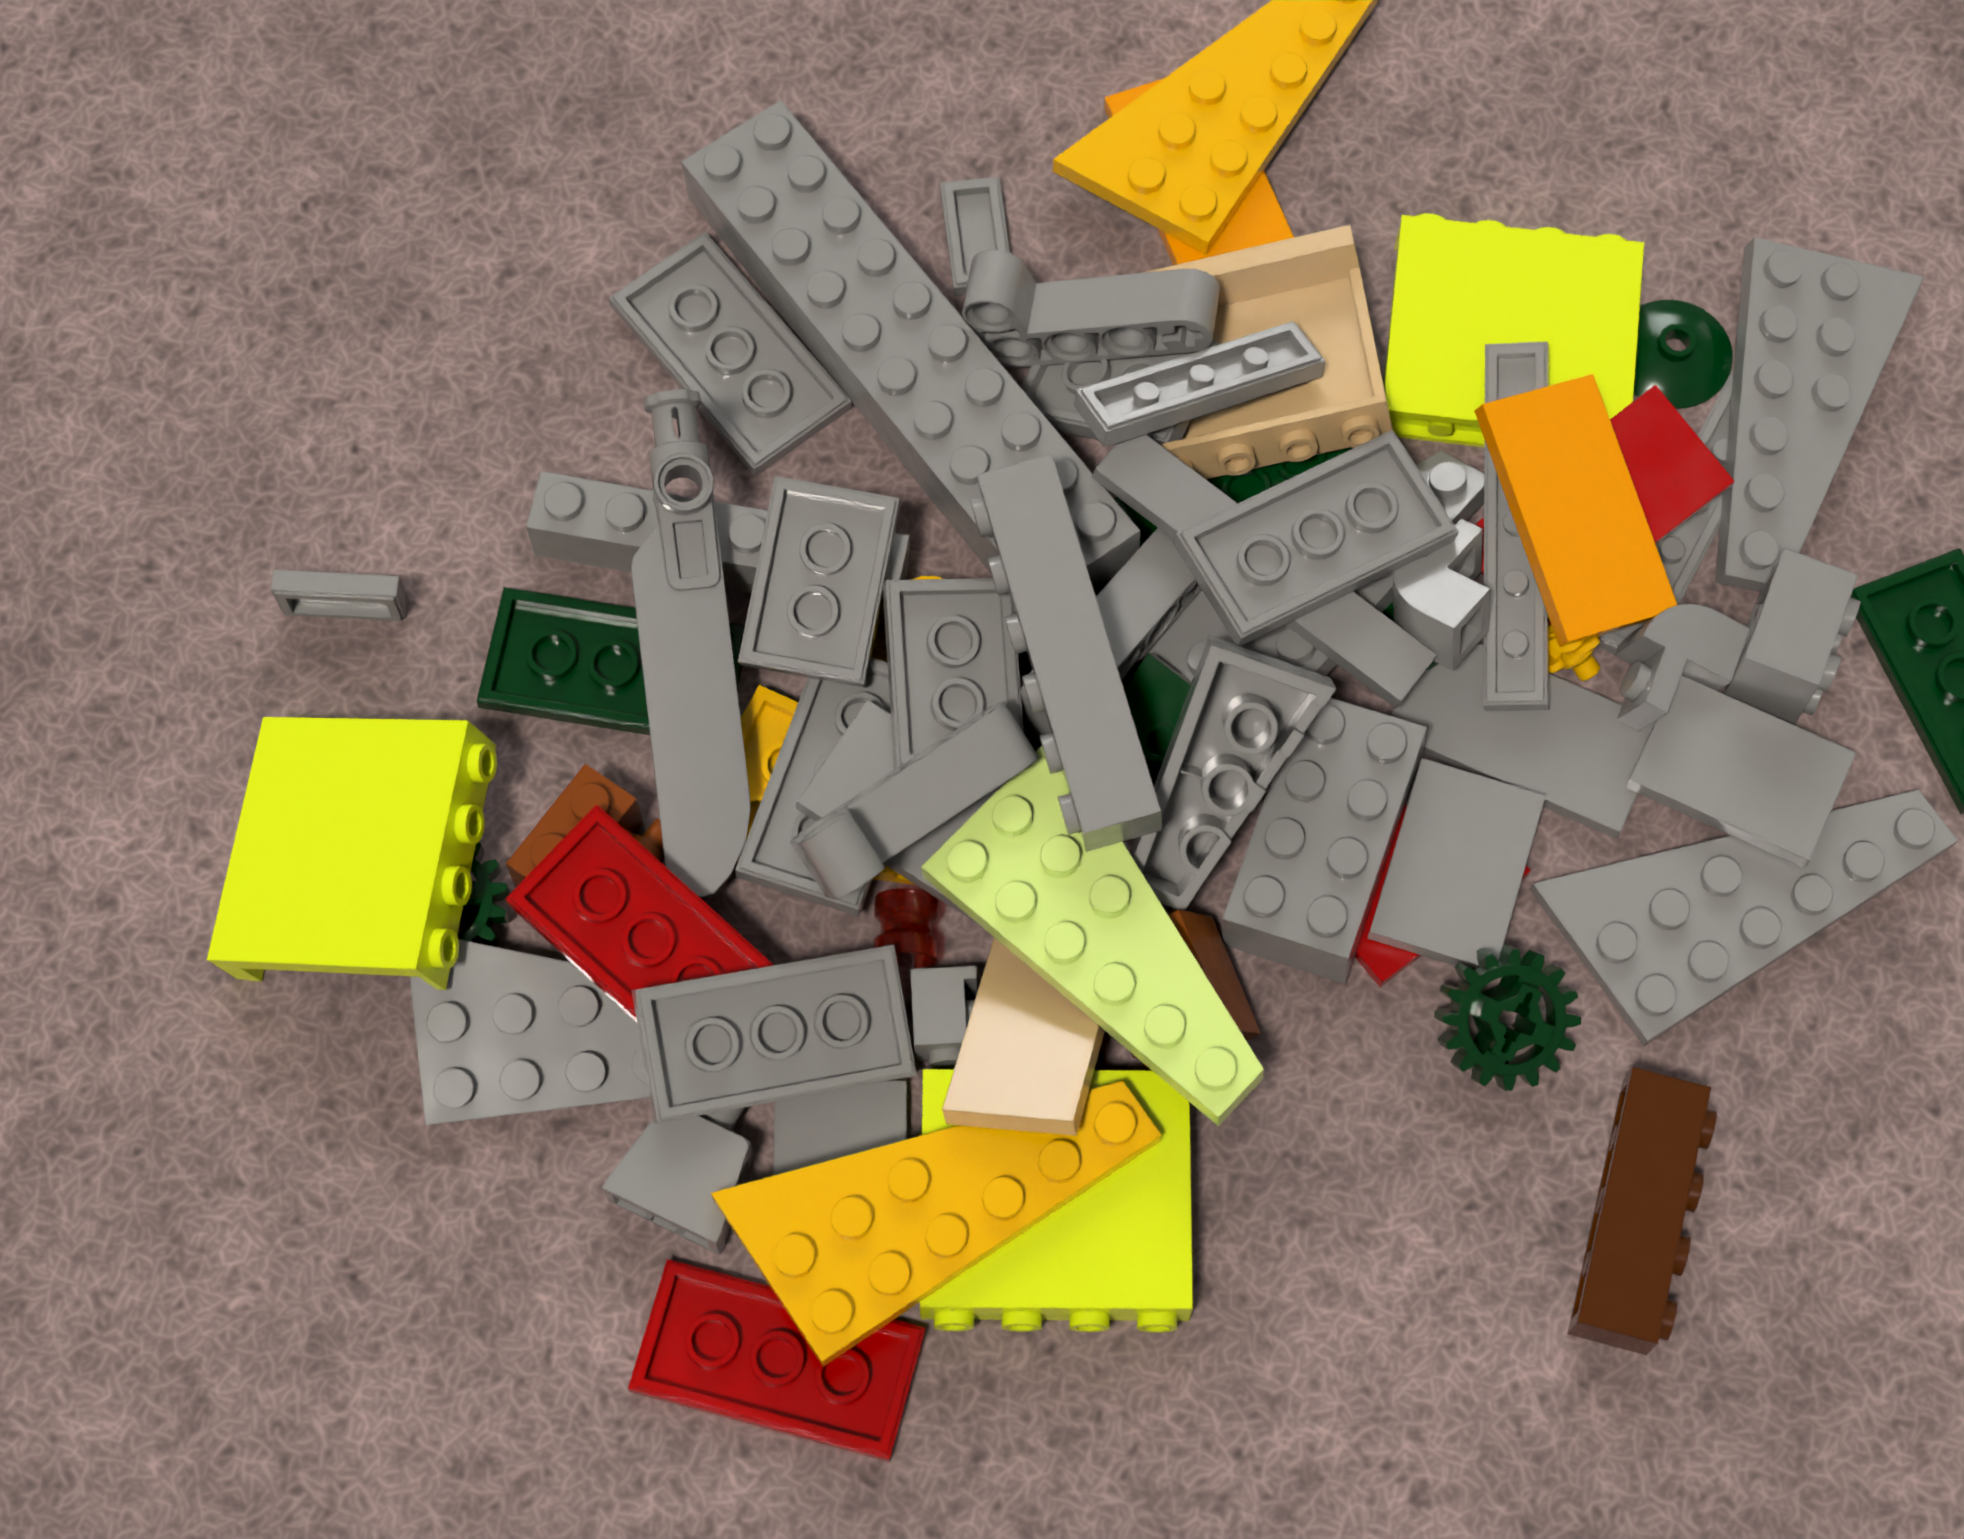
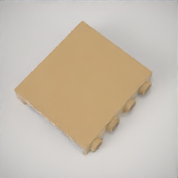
M1351 225L1147 271L1197 269L1205 271L1217 279L1220 285V294L1213 339L1218 344L1294 321L1325 360L1322 377L1191 419L1181 440L1160 444L1203 478L1241 475L1254 468L1286 461H1304L1314 455L1349 447L1355 448L1393 430Z

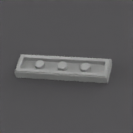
M1292 321L1076 390L1074 407L1105 448L1320 378L1323 374L1325 360L1296 323Z

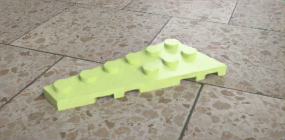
M1041 746L1036 751L1039 758L1020 773L1007 780L921 866L923 878L1217 1126H1220L1264 1079V1069L1124 843L1120 842L1086 852L1081 832L1068 835L1058 801V796L1069 794L1063 771L1050 774Z

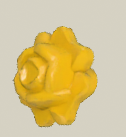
M1549 625V673H1555L1562 669H1572L1580 681H1585L1595 676L1601 666L1592 654L1600 643L1599 637L1601 635L1559 647L1552 625Z

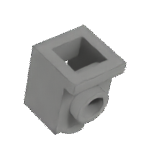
M976 966L910 969L915 1062L928 1061L930 1069H954L975 1000H965V996L977 995Z

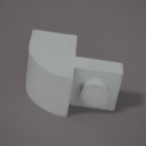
M1462 518L1455 525L1459 533L1454 542L1393 571L1394 622L1437 654L1433 660L1434 662L1452 671L1489 632L1490 588L1474 581L1481 573L1483 529Z
M1696 604L1673 606L1629 634L1615 653L1619 658L1633 664L1620 686L1619 693L1625 699L1617 720L1640 731L1666 715L1681 675L1716 691L1731 683L1750 628L1714 609Z

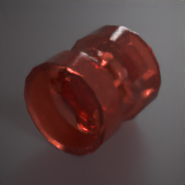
M890 889L875 895L874 916L880 923V934L873 939V948L894 945L897 965L898 953H914V968H927L937 963L938 943L932 936V924L939 918V899L927 891L918 889Z

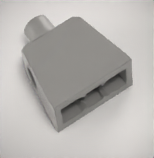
M744 1107L662 1123H654V1120H652L606 1179L602 1189L608 1202L720 1256L725 1248L731 1226L713 1201L711 1193L745 1184L754 1157L752 1145L744 1137L732 1132Z

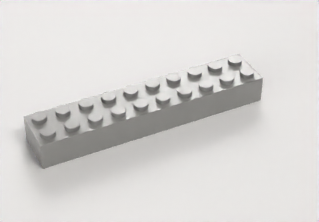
M781 100L681 161L690 201L989 572L990 568L987 558L997 556L998 552L993 535L980 537L970 500L981 497L977 474L1052 453L1094 593L1096 594L1101 591L1140 548V530L1108 491L1092 478L1093 473Z

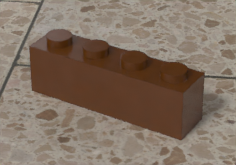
M1632 1067L1623 1080L1567 1334L1647 1355L1658 1344L1659 1339L1669 1340L1677 1312V1301L1667 1299L1672 1274L1682 1276L1691 1243L1690 1237L1681 1235L1685 1211L1695 1212L1704 1181V1174L1694 1171L1698 1149H1708L1717 1118L1716 1111L1707 1109L1711 1087Z

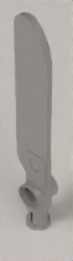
M675 389L657 392L645 397L643 400L645 411L652 414L655 448L649 451L653 484V502L657 512L658 525L633 556L631 575L665 867L697 896L703 899L714 895L731 876L746 842L751 810L713 494V476L710 470L708 447L706 444L700 443L696 408L701 405V395L697 391ZM672 419L677 421L678 438L674 435ZM680 477L688 478L699 486L700 494L694 500L679 502L672 499L665 488L673 479Z

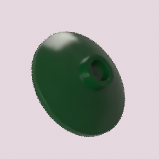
M1657 300L1641 305L1639 309L1634 395L1639 398L1656 384L1675 409L1694 407L1714 397L1725 385L1733 364L1731 342L1722 325L1704 309L1684 301ZM1678 339L1684 343L1686 349L1682 351L1673 350L1667 345L1666 340Z

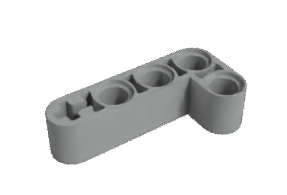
M986 250L979 252L972 259L962 315L966 323L1001 365L1008 367H1032L1036 365L1043 366L1070 362L1077 363L1104 359L1189 353L1204 350L1213 341L1220 285L1214 276L1197 269H1174L1036 283L1019 257L1001 250Z
M1159 528L1151 534L1096 596L1121 682L1201 590V587L1174 546V540ZM1023 684L1020 691L1023 731L1028 740L1041 747L1040 736L1051 733L1045 711L1032 714Z
M1004 701L999 702L801 831L790 840V843L827 898L837 900L878 875L885 868L883 864L885 861L1035 762L1039 756Z

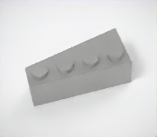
M1208 636L1154 784L1155 794L1161 810L1163 830L1135 838L1130 850V855L1162 905L1185 911L1230 845L1234 834L1250 811L1253 812L1265 794L1271 780L1304 737V732L1335 692L1336 687L1330 677L1228 641Z

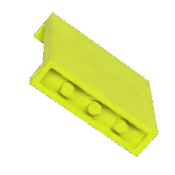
M1430 213L1416 216H1401L1395 241V250L1397 252L1383 383L1392 428L1397 437L1484 447L1485 439L1475 410L1485 403V344L1548 341L1549 386L1593 374L1609 419L1633 402L1644 242L1628 241L1614 234H1602L1596 237L1567 234L1563 230L1553 227H1543L1536 230L1506 227L1504 224L1492 220H1483L1476 223L1453 221Z
M263 717L207 960L236 979L262 982L264 970L413 976L421 978L437 990H446L450 968L455 965L459 954L457 934L463 906L468 902L471 895L472 879L470 871L475 847L481 840L484 832L483 808L488 784L493 780L497 769L496 744L468 720Z
M923 1069L922 1135L958 1126L946 1124L942 1111L954 1069ZM1094 1070L1089 1090L1124 1081L1161 1133V1141L920 1302L921 1319H934V1328L942 1331L974 1329V1320H1001V1328L1003 1330L1014 1332L1042 1329V1320H1069L1070 1330L1101 1332L1110 1329V1320L1137 1321V1330L1162 1333L1177 1330V1321H1189L1193 1310L1190 1102L1153 1071Z

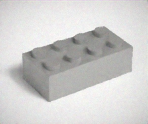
M1330 698L1324 708L1319 710L1304 732V737L1291 756L1287 757L1271 780L1222 918V941L1224 945L1346 984L1403 810L1407 804L1419 764L1423 757L1426 726Z

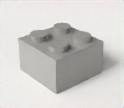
M1784 548L1757 597L1747 625L1750 631L1732 682L1725 686L1723 694L1795 725L1802 712L1813 715L1823 691L1828 692L1841 661V656L1837 655L1836 651L1842 636H1848L1860 607L1861 601L1851 598L1858 574Z

